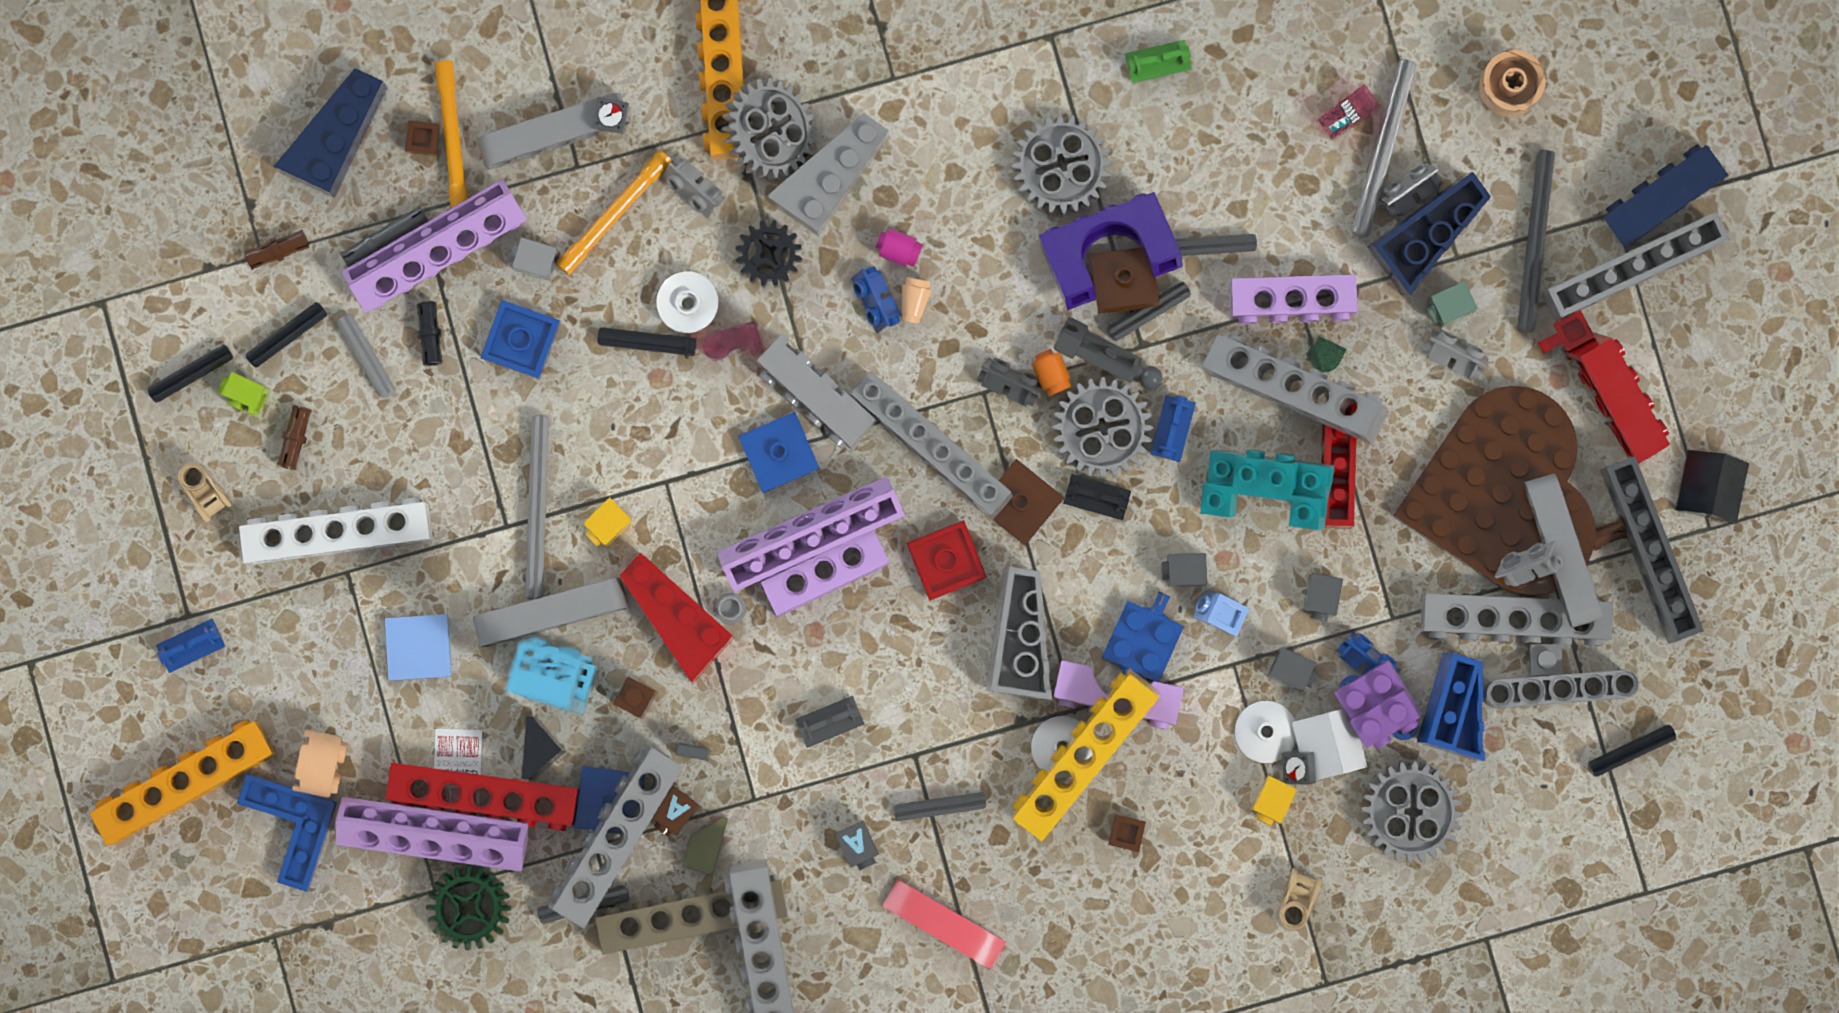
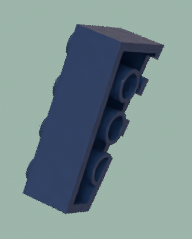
M1696 144L1683 154L1685 157L1683 162L1677 166L1673 162L1669 163L1657 172L1660 178L1651 184L1647 180L1631 190L1634 194L1632 198L1625 203L1620 198L1606 208L1608 215L1603 218L1625 248L1660 225L1665 219L1670 218L1683 209L1688 203L1706 193L1715 184L1729 177L1707 145L1701 148L1699 144Z

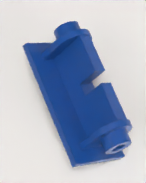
M875 266L866 270L864 268L851 278L853 290L856 296L861 299L866 309L867 321L874 327L877 334L887 326L892 327L901 322L899 319L901 314L893 297L890 296L882 299L880 294L889 291L880 270L877 271Z
M1165 396L1150 455L1176 462L1181 461L1196 405L1195 402L1188 401L1187 398L1181 396Z
M213 618L156 645L159 651L157 653L158 658L162 664H165L168 673L226 647Z
M1351 631L1346 642L1344 641L1336 650L1341 654L1339 657L1356 671L1364 662L1368 667L1361 675L1387 660L1391 662L1398 674L1400 672L1396 661L1391 656L1385 653L1380 654L1375 650L1373 643L1363 634L1357 635Z

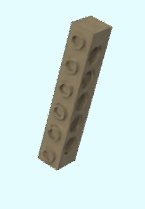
M770 875L777 919L788 917L782 881H775L774 876ZM711 887L694 891L695 897L682 900L681 894L663 897L664 904L652 906L651 900L633 903V910L621 912L620 906L601 910L602 916L595 918L602 955L739 927V924H732L730 913L725 917H721L714 911V903L720 898L728 900L731 906H734L733 894L727 895L726 887L725 891L713 893ZM747 891V892H745V893L742 895V899L744 900V899H745V896H746L748 893L754 892V891ZM688 905H695L700 910V918L695 923H689L683 917V911ZM658 911H663L669 916V925L665 929H658L653 925V915ZM628 917L634 918L639 925L637 933L633 936L625 934L622 930V922ZM753 921V922H751L750 924H755V923H760V922H758V921Z

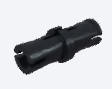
M434 301L416 304L419 316L417 337L421 339L423 366L443 364L440 348L442 329L438 325L437 303Z

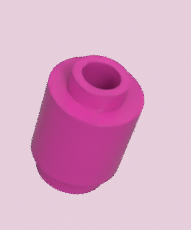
M889 228L888 233L881 232L875 249L880 250L879 257L904 267L907 265L915 267L923 244L917 242L915 237Z

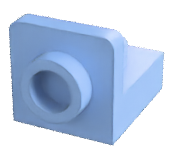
M1206 590L1197 601L1194 619L1208 623L1237 637L1249 608L1220 593Z

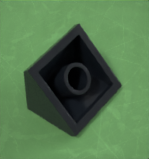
M1687 450L1675 511L1737 524L1749 463L1724 453Z
M526 716L521 779L535 780L567 751L539 718Z

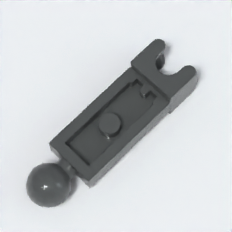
M1072 317L1067 318L1053 347L1055 351L1071 359L1076 355L1086 363L1096 365L1111 373L1115 378L1123 379L1129 383L1136 377L1139 379L1140 385L1148 390L1157 389L1162 384L1163 375L1157 367L1140 366L1142 358L1087 331L1088 325Z

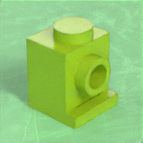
M231 372L229 378L224 377L218 389V394L229 399L227 405L243 412L248 407L247 413L255 418H258L270 392L268 388Z

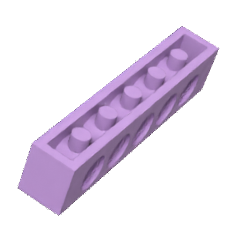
M501 179L341 272L364 312L367 313L372 309L383 306L386 301L396 295L409 291L422 280L435 276L440 270L450 264L463 260L466 255L476 249L489 245L502 234L517 229L527 219L505 181ZM494 215L492 218L485 220L488 216ZM467 230L464 234L458 235L460 232ZM440 246L438 249L432 250L434 247ZM413 261L410 265L404 266L406 263ZM386 277L384 280L378 281L380 278Z
M886 476L716 553L733 592H736L905 516Z
M342 797L336 817V845L519 872H522L527 851L528 824L347 797Z

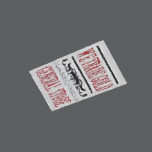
M435 729L434 769L481 775L482 730ZM454 784L448 785L444 789L445 799L449 802H454L458 799L460 794L458 787ZM480 789L475 793V802L479 806ZM443 808L444 812L455 813V809ZM474 812V816L479 817V813Z

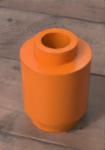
M1052 349L1035 355L1036 362L1031 365L1042 390L1047 392L1048 397L1071 388L1069 383L1071 377L1059 352L1053 353Z

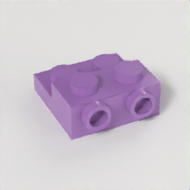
M1389 660L1335 690L1336 697L1350 717V723L1366 749L1372 745L1375 749L1383 747L1392 740L1389 735L1398 730H1401L1402 734L1409 732L1418 725L1417 719L1421 717V710Z

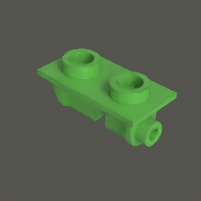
M1185 40L1125 53L1132 83L1192 70L1191 54Z

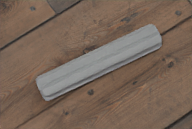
M351 314L344 315L337 321V324L381 398L390 396L395 392L393 384Z

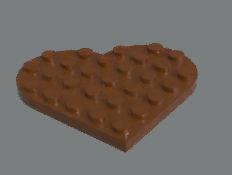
M1507 386L1493 389L1475 399L1457 420L1393 515L1395 519L1495 585L1511 593L1523 596L1544 595L1558 591L1553 574L1539 578L1534 569H1532L1536 576L1534 580L1515 587L1507 585L1503 577L1495 578L1501 560L1506 555L1512 552L1520 553L1528 550L1535 544L1542 543L1527 498L1524 482L1549 474H1556L1586 565L1593 553L1596 537L1595 522L1588 503L1581 493L1567 482L1572 474L1577 458V438L1573 424L1564 409L1551 397L1538 390L1522 386Z

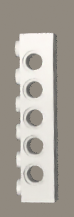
M416 497L402 499V505L389 506V502L371 503V509L359 510L358 506L341 507L340 513L328 514L327 510L310 511L309 517L297 518V514L279 515L278 521L266 523V518L247 520V525L239 526L243 563L255 565L433 541L429 504L420 502V498ZM397 514H402L405 517V526L398 531L392 530L390 526L391 518ZM371 518L374 521V530L368 535H362L359 530L361 521ZM340 522L344 528L343 534L337 539H332L329 536V527L333 523ZM309 526L313 532L312 538L306 543H301L298 539V532L302 527ZM278 530L282 536L281 542L275 547H270L267 543V536L270 532Z

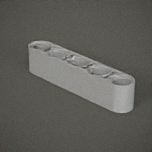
M612 93L601 97L624 102L621 93ZM598 98L477 138V142L486 169L502 167L607 133L606 131L592 128ZM627 114L625 126L628 125V124H630V120H629L628 114Z
M1553 473L1524 482L1527 498L1542 543L1557 542L1553 553L1555 556L1561 557L1563 566L1559 568L1558 572L1552 574L1570 627L1573 628L1602 619L1601 609L1556 474Z
M618 577L479 614L473 617L480 647H487L628 608L621 579Z
M1630 670L1500 679L1485 685L1483 698L1489 707L1497 709L1624 699L1632 697L1637 693L1639 680L1635 673ZM1619 676H1624L1629 680L1630 688L1626 693H1621L1616 688V680ZM1589 678L1596 680L1599 685V690L1594 696L1589 695L1584 688L1585 682ZM1558 680L1563 681L1567 685L1568 693L1564 698H1559L1554 694L1553 686ZM1526 683H1531L1536 687L1537 695L1532 701L1525 699L1522 694V688ZM1495 685L1503 687L1506 692V697L1501 703L1495 702L1491 697V690Z

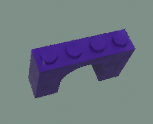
M1155 192L1136 195L1130 201L1120 205H1109L1099 213L1091 216H1080L1070 224L1062 227H1051L1039 235L1042 252L1067 311L1096 300L1094 286L1084 264V257L1089 247L1103 237L1120 235L1135 241L1142 249L1154 278L1183 267L1181 251Z

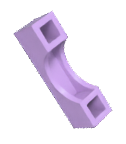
M1063 660L1060 662L1053 698L1059 699V706L1076 709L1077 704L1089 706L1088 712H1090L1091 707L1099 697L1102 696L1105 699L1108 696L1098 686L1092 667ZM1153 681L1151 685L1159 691L1160 697L1143 719L1150 720L1149 726L1168 730V725H1176L1184 688ZM1118 699L1114 702L1115 709L1120 712L1128 711L1132 706L1128 699Z

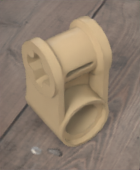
M187 463L179 470L178 480L206 523L211 521V516L224 507L230 508L233 505L228 495L204 466L197 463ZM192 469H198L202 475L200 483L195 486H191L187 481V475Z
M1292 868L1277 913V920L1282 928L1292 931L1300 929L1306 924L1312 906L1319 894L1322 878L1313 879L1299 874L1297 869ZM1297 884H1300V885H1302V886L1308 887L1309 889L1300 887V886H1298ZM1289 907H1294L1300 912V921L1296 925H1290L1285 920V912Z

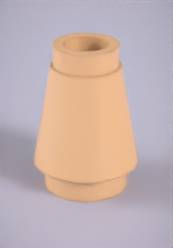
M906 277L905 284H902L901 320L920 324V318L932 292V289H929L931 281Z

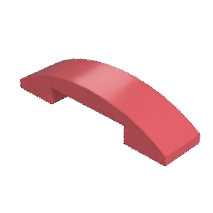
M899 879L883 904L884 908L989 969L993 966L1006 941Z

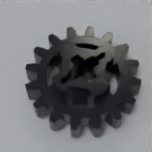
M763 220L760 221V229L757 230L750 225L748 227L750 235H740L744 245H739L735 248L737 252L742 253V256L736 258V263L745 264L740 271L741 274L751 273L750 283L753 284L757 279H760L762 288L766 287L768 281H772L774 287L777 288L778 280L781 278L786 283L790 282L787 274L789 272L797 274L798 269L794 266V263L802 262V257L795 254V252L802 250L801 244H793L797 239V234L793 233L788 236V225L785 224L781 229H778L775 220L772 221L770 227H766ZM772 234L781 238L769 240L763 235ZM754 242L757 247L756 254L749 260V248ZM761 244L770 251L776 249L774 256L777 265L768 257L762 259L764 253ZM789 248L790 257L788 263L784 266L781 261L782 254ZM761 268L772 269L774 274H764L759 272Z

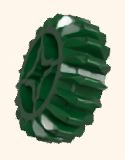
M472 865L466 866V875L462 874L460 867H455L454 874L456 878L453 879L448 872H445L443 878L447 884L444 885L439 881L434 883V886L440 890V893L429 892L428 897L435 899L436 905H426V910H436V916H430L427 920L429 923L439 922L440 925L433 929L434 934H438L442 930L446 932L441 939L443 943H447L451 937H454L453 948L457 949L461 941L464 940L465 950H471L472 940H475L478 949L484 947L483 937L489 943H493L495 938L491 934L492 931L499 935L503 934L504 930L497 925L498 922L509 923L510 919L501 916L502 911H511L512 906H502L501 900L510 898V894L503 893L499 895L498 890L505 886L504 882H499L494 886L492 882L496 878L495 873L489 874L484 879L485 868L483 867L478 869L476 875H473ZM465 881L480 884L467 897L452 889L457 884ZM487 891L490 893L494 904L492 919L487 916L488 914L481 907V902ZM446 897L456 907V915L451 924L447 921L444 913ZM475 899L476 906L474 907L477 914L468 913L463 916L462 910L465 908H461L462 903L460 901L471 902ZM469 919L476 920L478 923L486 926L475 934H465L458 931Z

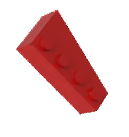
M1594 332L1595 338L1568 352L1567 350L1563 352L1568 360H1576L1581 368L1579 373H1577L1583 385L1586 384L1591 391H1595L1597 394L1594 396L1595 405L1604 417H1611L1612 421L1608 423V426L1627 457L1635 456L1639 464L1670 446L1666 438L1669 435L1668 429L1661 419L1657 420L1653 414L1652 409L1655 406L1646 392L1642 393L1637 384L1640 382V378L1631 365L1627 366L1623 358L1626 353L1621 343L1617 339L1613 340L1611 337Z
M641 552L619 575L691 683L694 684L735 637Z

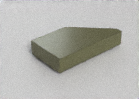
M722 817L690 836L683 862L684 867L710 874L714 873L728 818Z

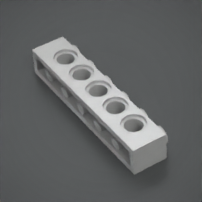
M1716 211L1545 291L1542 295L1555 322L1579 310L1590 307L1725 244L1730 238Z
M1217 334L1202 365V368L1210 376L1373 445L1389 413L1382 404L1383 399L1369 392H1366L1364 396L1354 392L1355 387L1341 380H1338L1337 384L1327 380L1328 376L1318 370L1311 368L1309 372L1299 368V363L1290 358L1283 357L1282 361L1272 357L1273 353L1264 347L1256 345L1255 349L1245 345V340L1233 334H1229L1228 338ZM1241 358H1248V362L1243 368L1236 369V364ZM1270 369H1275L1274 376L1270 380L1264 381V373ZM1302 381V386L1298 391L1290 392V387L1294 382ZM1322 393H1330L1327 402L1317 404L1318 397ZM1351 404H1357L1356 412L1353 415L1345 416L1346 408Z
M872 371L851 392L852 398L990 519L993 520L1013 498L1012 492Z
M1425 593L1422 595L1421 632L1429 633L1428 638L1447 639V634H1460V640L1477 641L1479 635L1491 636V641L1510 642L1511 636L1522 637V643H1541V638H1553V644L1572 645V639L1584 640L1585 646H1603V641L1612 640L1613 602L1598 601L1602 619L1587 623L1585 629L1582 632H1578L1570 627L1560 599ZM1450 609H1456L1461 613L1462 621L1458 626H1452L1447 621L1446 615ZM1482 610L1490 612L1493 617L1492 625L1488 628L1481 626L1478 622V614ZM1512 612H1518L1524 618V624L1520 629L1513 628L1509 623V616ZM1544 613L1551 614L1555 619V626L1552 630H1546L1540 624V618Z
M646 746L644 750L639 749L631 761V765L634 767L628 777L622 776L614 789V792L617 793L611 804L607 802L598 815V819L601 821L595 831L590 829L581 843V846L584 848L579 857H572L564 872L567 876L561 885L557 883L548 896V900L551 901L548 905L549 908L583 929L683 766L652 747ZM644 773H650L653 777V784L647 790H642L639 786V778ZM628 800H634L637 805L636 812L630 817H625L622 812L623 804ZM611 827H618L620 830L619 840L609 844L605 837L607 830ZM594 854H601L604 859L603 866L599 870H591L589 867L590 858ZM578 881H585L587 884V892L582 897H574L572 893L573 885Z
M767 859L729 865L730 875L724 876L727 895L733 894L735 902L734 906H730L732 924H739L740 936H735L737 953L738 955L744 954L746 966H740L743 985H750L751 996H746L748 1013H768L771 1011L776 1013H794ZM747 891H754L759 895V898L755 902L748 903L742 899V895ZM753 921H758L764 925V928L760 932L753 933L748 930L747 926ZM763 951L770 957L767 961L759 963L752 958L753 955ZM768 981L773 983L775 988L771 992L765 993L760 991L758 986L762 982Z

